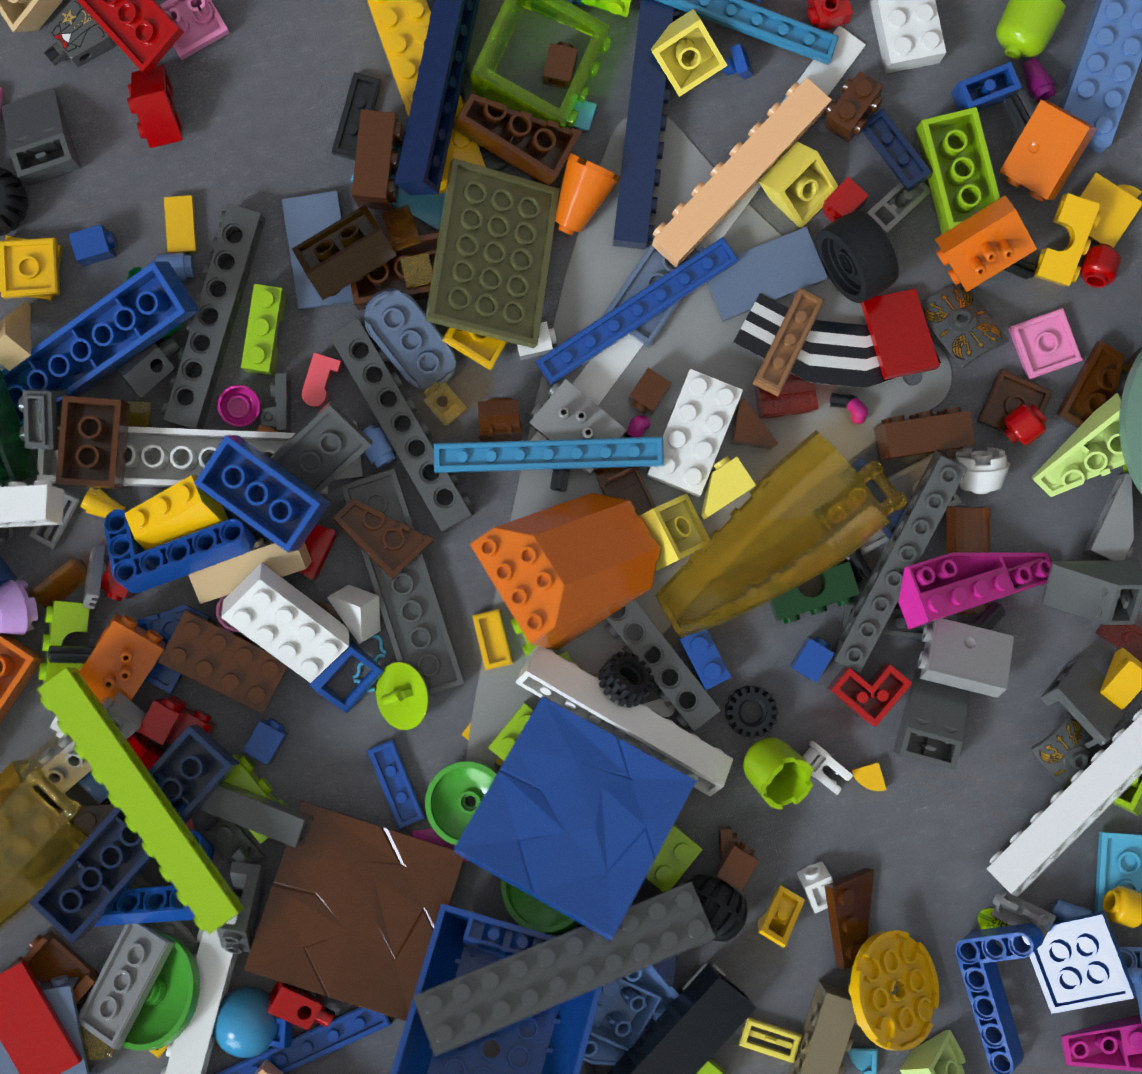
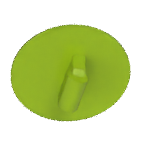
M404 662L392 663L383 669L385 672L377 680V704L382 716L391 726L400 730L413 729L423 721L428 710L429 697L427 686L421 674L410 664Z

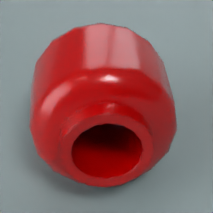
M1099 244L1092 246L1083 257L1080 275L1085 283L1091 287H1105L1115 281L1121 257L1110 245Z
M1020 404L1004 418V424L1007 429L1003 432L1013 444L1019 441L1021 444L1028 446L1045 433V423L1048 420L1034 404L1030 406Z

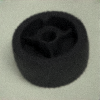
M854 211L827 225L818 233L816 239L817 251L824 270L838 291L850 301L862 303L882 293L897 281L899 267L892 244L878 223L864 212Z

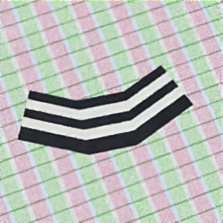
M760 293L733 343L765 359L789 308ZM820 320L814 321L790 371L793 375L809 383L867 388L892 380H884L867 325Z

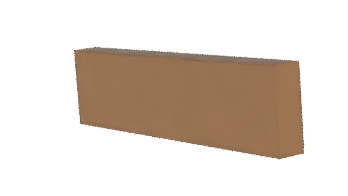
M799 287L752 383L753 385L779 396L825 301L824 299Z

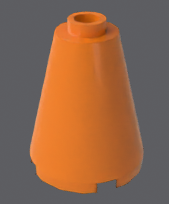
M570 153L566 161L555 222L559 224L558 230L573 236L575 231L581 233L619 182L621 176Z

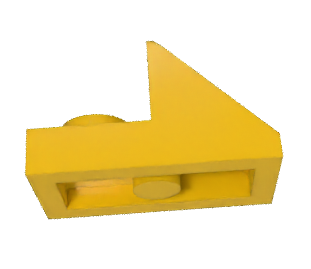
M1124 648L1115 652L1099 692L1122 710L1142 689V662Z
M780 885L776 889L766 913L758 919L759 933L784 948L805 899Z

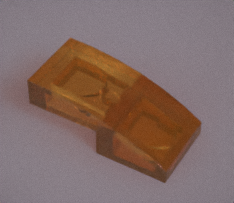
M409 204L382 213L394 252L421 243Z

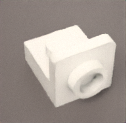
M823 862L808 865L798 871L797 876L804 887L814 913H818L828 908L824 886L832 883L833 880Z

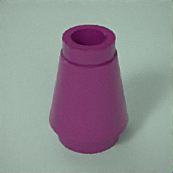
M1032 58L1022 65L1030 98H1034L1035 102L1039 103L1041 100H1047L1056 94V82L1039 62L1038 58Z

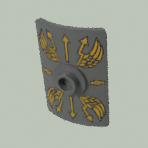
M961 283L941 290L921 304L926 323L962 368H965L981 355L1005 345L1009 341L1008 337L971 290L966 292Z
M1070 712L1066 713L1053 732L1031 748L1032 753L1064 790L1072 784V777L1082 769L1085 771L1092 764L1091 759L1102 749L1099 744L1090 748L1084 745L1090 734Z

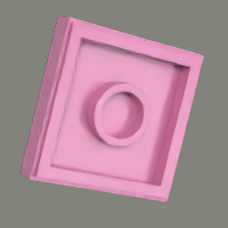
M1063 308L1008 328L1027 380L1082 361Z

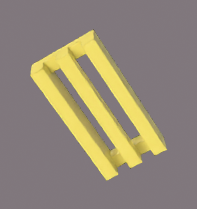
M748 1017L745 1020L746 1023L738 1042L739 1046L794 1063L802 1038L801 1033L752 1017ZM751 1026L794 1039V1042L792 1043L752 1030ZM748 1036L791 1049L790 1054L747 1040Z

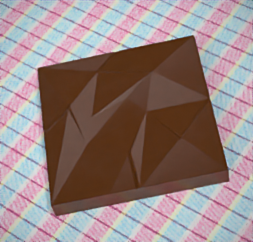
M301 801L298 811L311 815L314 818L303 845L294 848L286 844L244 970L406 1021L441 903L449 905L464 858L456 854L452 848Z

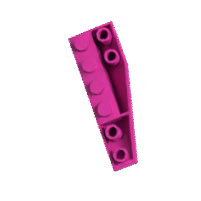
M952 552L905 567L898 603L908 629H912L1047 583L1051 560L1048 553Z
M1140 1015L1098 1024L1061 1035L1065 1063L1068 1066L1142 1072V1022Z

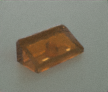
M71 558L31 590L28 595L31 598L34 597L35 601L45 608L47 605L52 606V600H64L86 582L88 567L81 559Z

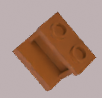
M52 931L45 936L39 934L29 944L28 948L31 951L26 957L20 956L11 965L13 966L25 959L36 980H40V983L50 982L52 978L61 975H68V978L79 977V982L73 987L76 1006L93 988L100 974Z

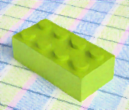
M977 107L921 120L915 132L922 159L932 171V176L928 179L940 230L944 234L1000 199Z

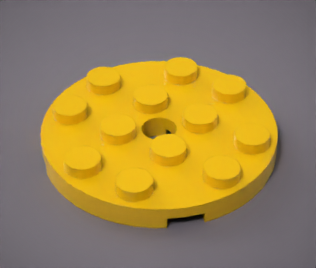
M900 930L878 932L862 944L853 964L851 983L849 985V994L858 1025L866 1036L881 1048L905 1051L917 1047L931 1032L934 1026L931 1023L933 1011L939 1007L938 977L930 954L921 942H916L909 936V933ZM896 984L897 992L895 994H891V992L894 991V986Z

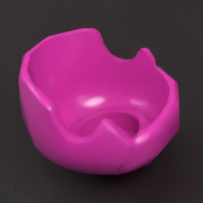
M241 384L232 385L226 388L219 396L218 413L222 420L229 425L245 427L252 424L258 418L261 400L256 391L249 386Z

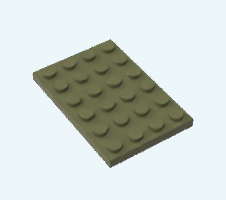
M453 158L449 166L425 321L534 349L538 345L559 188Z

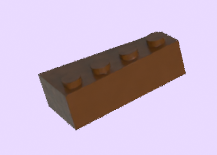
M472 93L464 103L453 124V129L541 184L548 186L557 178L582 132L574 128L568 129L559 126V123L551 120L544 121L533 117L532 114L525 111L518 112L509 109L507 105Z

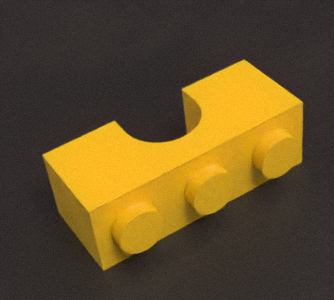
M1069 193L1062 195L1052 222L1062 225L1067 229L1069 243L1062 251H1055L1050 248L1042 249L1036 264L1034 277L1063 287L1070 286L1071 282H1076L1081 267L1077 266L1081 255H1086L1091 244V239H1088L1091 228L1095 229L1101 218V212H1098L1101 204Z

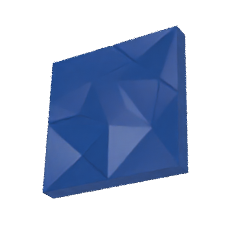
M542 696L454 847V852L612 941L691 793L696 780Z

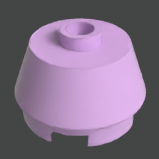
M8 580L0 585V633L22 636L27 631L35 629L32 621L38 620L37 605L34 597H28L25 590L28 587V583L24 580L16 582Z

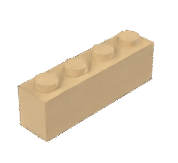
M263 538L255 540L254 547L249 552L194 572L188 576L200 604L229 595L261 562L280 577L307 569L312 560L305 542L299 550L286 552L273 541L268 540L264 542Z

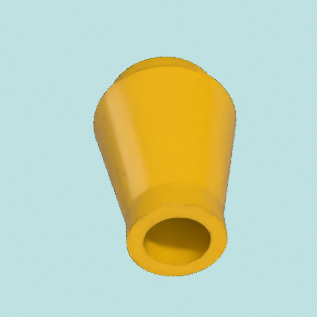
M92 487L86 493L80 506L86 510V513L106 518L113 510L120 509L124 512L126 510V507L120 505L100 488L96 490Z

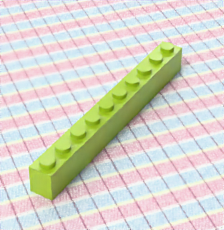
M76 667L65 668L40 686L37 690L42 695L40 697L41 703L48 711H53L58 718L57 725L65 735H70L75 743L74 749L83 760L86 759L93 768L91 769L92 776L98 783L104 784L107 788L110 802L116 808H121L126 816L125 822L129 829L134 833L137 832L144 841L142 843L143 849L150 857H155L161 866L159 871L168 882L172 881L178 890L176 895L180 902L186 907L189 906L193 911L196 925L202 931L206 930L210 935L242 912L245 908Z

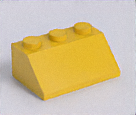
M190 475L124 513L134 539L145 550L228 520L222 504L194 484L198 478L197 475Z

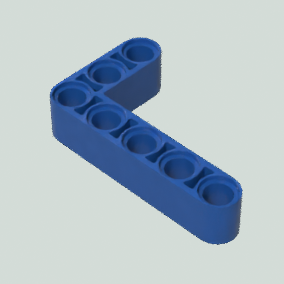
M120 509L113 510L104 520L113 578L129 592L135 594L249 552L255 544L254 534L237 519H229L145 551L133 537L124 514L126 512Z
M190 830L213 862L214 847L212 843L196 830ZM172 883L171 886L127 889L93 927L194 920L195 914L189 906L186 907L180 902L176 895L178 890Z
M1030 923L974 930L962 938L955 947L957 960L987 1060L995 1074H1011L1024 1059L1023 1049L996 961L1029 957L1042 945L1044 937L1041 929ZM1022 936L1028 939L1030 945L1023 941ZM995 940H998L1003 948L999 947ZM969 943L976 948V951L970 947ZM978 971L983 974L985 979L979 976ZM986 999L992 1003L993 1007L987 1003ZM1003 1055L1006 1056L1010 1062L1006 1061Z

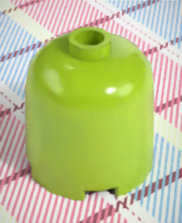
M1009 0L996 28V38L1005 49L1004 53L1013 59L1036 57L1041 54L1061 22L1066 5L1061 0Z
M776 737L763 738L755 742L745 754L743 762L744 774L770 807L780 810L783 809V805L791 802L796 805L811 790L813 783L810 779L813 768L784 740Z

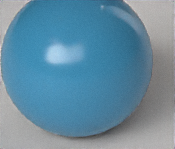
M242 987L229 992L222 998L213 1035L217 1044L228 1054L239 1058H250L264 1053L271 1047L269 1045L276 1038L278 1024H275L274 1017L276 1016L267 1012L270 997L267 992L255 987Z

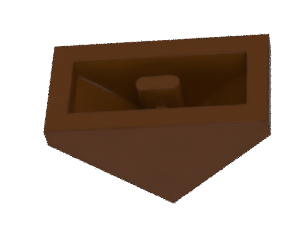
M743 398L736 407L731 444L771 450L778 444Z

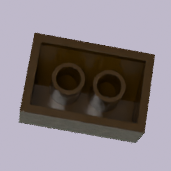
M363 205L292 248L305 274L322 300L335 296L344 287L363 279L366 274L377 267L386 265L392 258L397 256L366 205Z

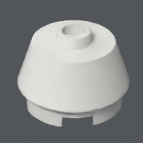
M987 447V451L972 452V448L956 451L955 459L962 462L968 468L959 484L961 489L975 494H987L1002 488L1010 467L1005 450Z

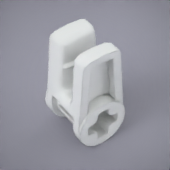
M812 740L808 744L810 748L802 757L813 768L811 776L838 795L842 788L836 784L837 781L830 779L823 773V767H830L834 774L840 775L846 781H849L854 775Z

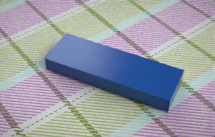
M392 739L368 749V755L398 829L425 819L426 816L395 740Z

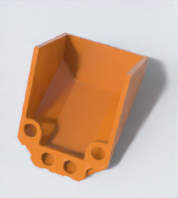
M589 493L494 527L470 543V546L530 644L559 650L652 588L656 562L659 559L661 548L650 535V530L641 516H638L635 511L636 508L630 500Z

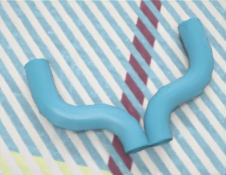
M375 634L372 638L379 641L378 647L381 651L374 658V661L377 662L379 658L385 657L387 650L383 649L382 638Z
M362 662L357 666V673L352 675L354 683L361 681L356 678L361 674V667L364 665ZM375 687L369 688L367 692L375 691Z

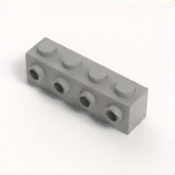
M120 691L111 699L106 697L101 701L102 706L126 740L140 728L146 713ZM65 734L59 739L57 747L53 750L48 748L38 759L40 765L36 772L39 778L61 796L93 769L86 759L83 760L79 757L74 749V741L70 735L67 736Z

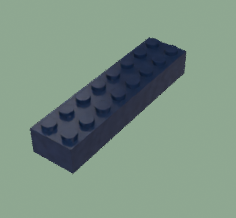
M196 724L186 728L149 769V773L186 824L240 763L203 728ZM115 807L30 902L71 943L84 938L155 859V857H150L143 849L142 843L144 841L139 834L129 829L125 822L126 816L121 808Z

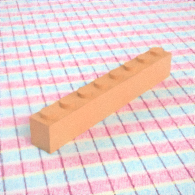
M806 78L801 84L798 82L794 83L786 93L788 98L782 104L776 102L767 113L769 118L763 124L757 122L748 133L750 138L744 144L738 142L729 153L731 158L725 164L719 162L710 173L711 179L706 184L700 182L691 192L692 199L687 204L681 202L672 212L674 216L668 224L662 222L652 235L655 237L652 246L673 266L678 267L751 191L758 183V180L827 110L832 99L811 80Z

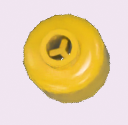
M1117 886L1107 892L1103 899V909L1108 919L1113 923L1129 928L1141 925L1142 893L1124 886Z

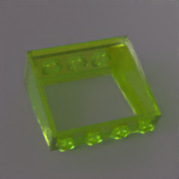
M505 0L471 72L472 94L507 105V108L518 112H528L533 117L544 121L551 120L559 123V126L565 128L570 126L573 128L579 111H576V107L579 101L585 102L590 87L587 86L590 77L595 79L601 65L598 59L601 53L606 54L612 41V38L608 37L610 26L566 0ZM524 8L592 36L560 109L495 73Z

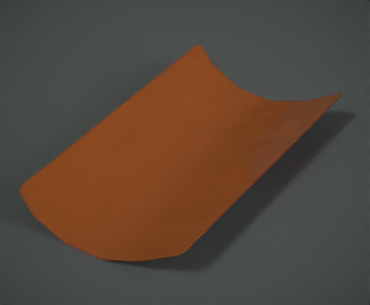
M947 507L946 554L952 552L990 553V508ZM989 603L957 614L981 615L988 608Z

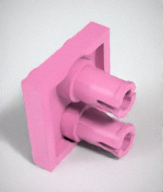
M167 0L160 4L184 31L173 45L181 60L230 34L212 0Z

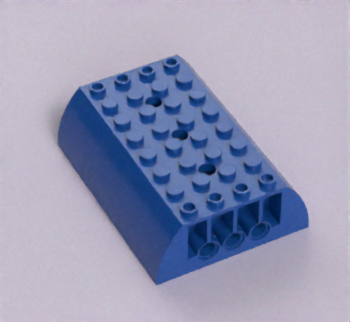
M441 903L414 996L556 938V936ZM602 987L436 1057L413 999L390 1074H580ZM487 1041H495L499 1045L500 1051L495 1058H488L483 1053V1045Z

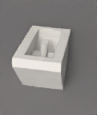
M347 585L327 597L358 644L363 643L381 631L378 595L352 585Z

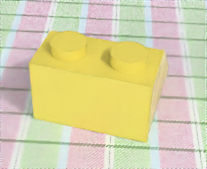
M694 9L669 24L651 48L653 55L679 97L727 66Z
M798 141L758 180L769 199L799 228H803L823 207L824 201L838 187L818 151Z
M727 456L713 465L712 470L714 472L708 477L701 511L703 520L756 486L738 457L730 460Z
M687 493L640 515L650 530V535L661 548L659 559L656 562V571L712 544Z

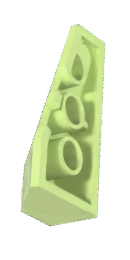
M1118 393L1095 410L1032 476V479L1050 497L1083 485L1085 480L1100 474L1102 476L1110 474V470L1125 465L1119 434V414L1122 397Z
M945 1030L911 1050L900 1068V1072L902 1074H965L962 1064L966 1060L951 1030Z

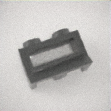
M23 390V395L19 399V410L24 414V424L20 428V438L25 442V449L58 450L57 426L61 424V413H56V397L67 396V390Z

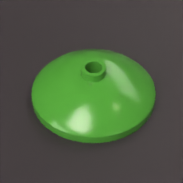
M460 761L443 768L431 781L425 797L426 815L434 831L445 841L453 845L457 844L497 775V772L491 767L475 761ZM468 796H473L476 799L475 805H470L467 802Z

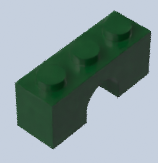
M844 562L818 571L822 586L820 591L813 597L803 595L799 591L795 579L765 588L775 620H783L784 624L800 620L799 614L810 611L811 615L827 611L826 605L837 602L839 607L854 602L853 596L859 595L860 592L850 562Z

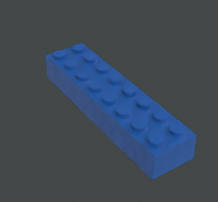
M169 261L152 262L31 349V356L9 371L5 368L0 372V420L10 435L20 434V428L24 424V414L19 410V399L23 395V390L63 389L67 390V396L78 397L200 311ZM63 396L56 397V412L62 408ZM39 399L40 423H41V422H42L41 399Z

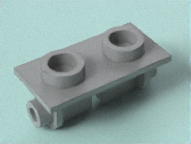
M1005 890L1002 895L996 894L993 899V904L996 906L991 916L1009 925L1034 924L1041 929L1045 940L1056 919L1055 915Z

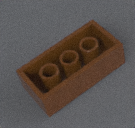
M439 232L389 241L397 256L392 258L386 265L377 267L366 274L363 279L351 283L352 296L358 310L365 309L369 300L376 293L392 288L406 291L416 300L429 298Z
M186 608L158 663L262 714L288 667L254 641L228 630L224 626Z

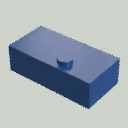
M225 435L194 482L196 486L286 552L297 551L301 548L331 503L239 435Z

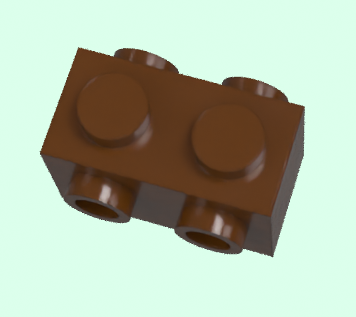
M861 71L858 72L854 79L850 77L841 90L843 95L838 101L834 99L825 112L827 115L825 128L849 143L854 134L859 135L867 123L865 119L870 112L875 113L884 99L881 97L883 85Z

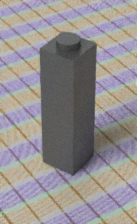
M223 782L201 807L202 811L294 848L305 843L314 818L311 815Z

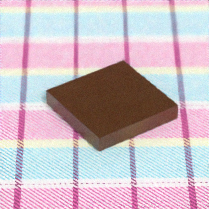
M1000 369L977 422L1003 432L1007 429L1004 424V418L1020 404H1027L1029 406L1034 404L1044 414L1053 391Z

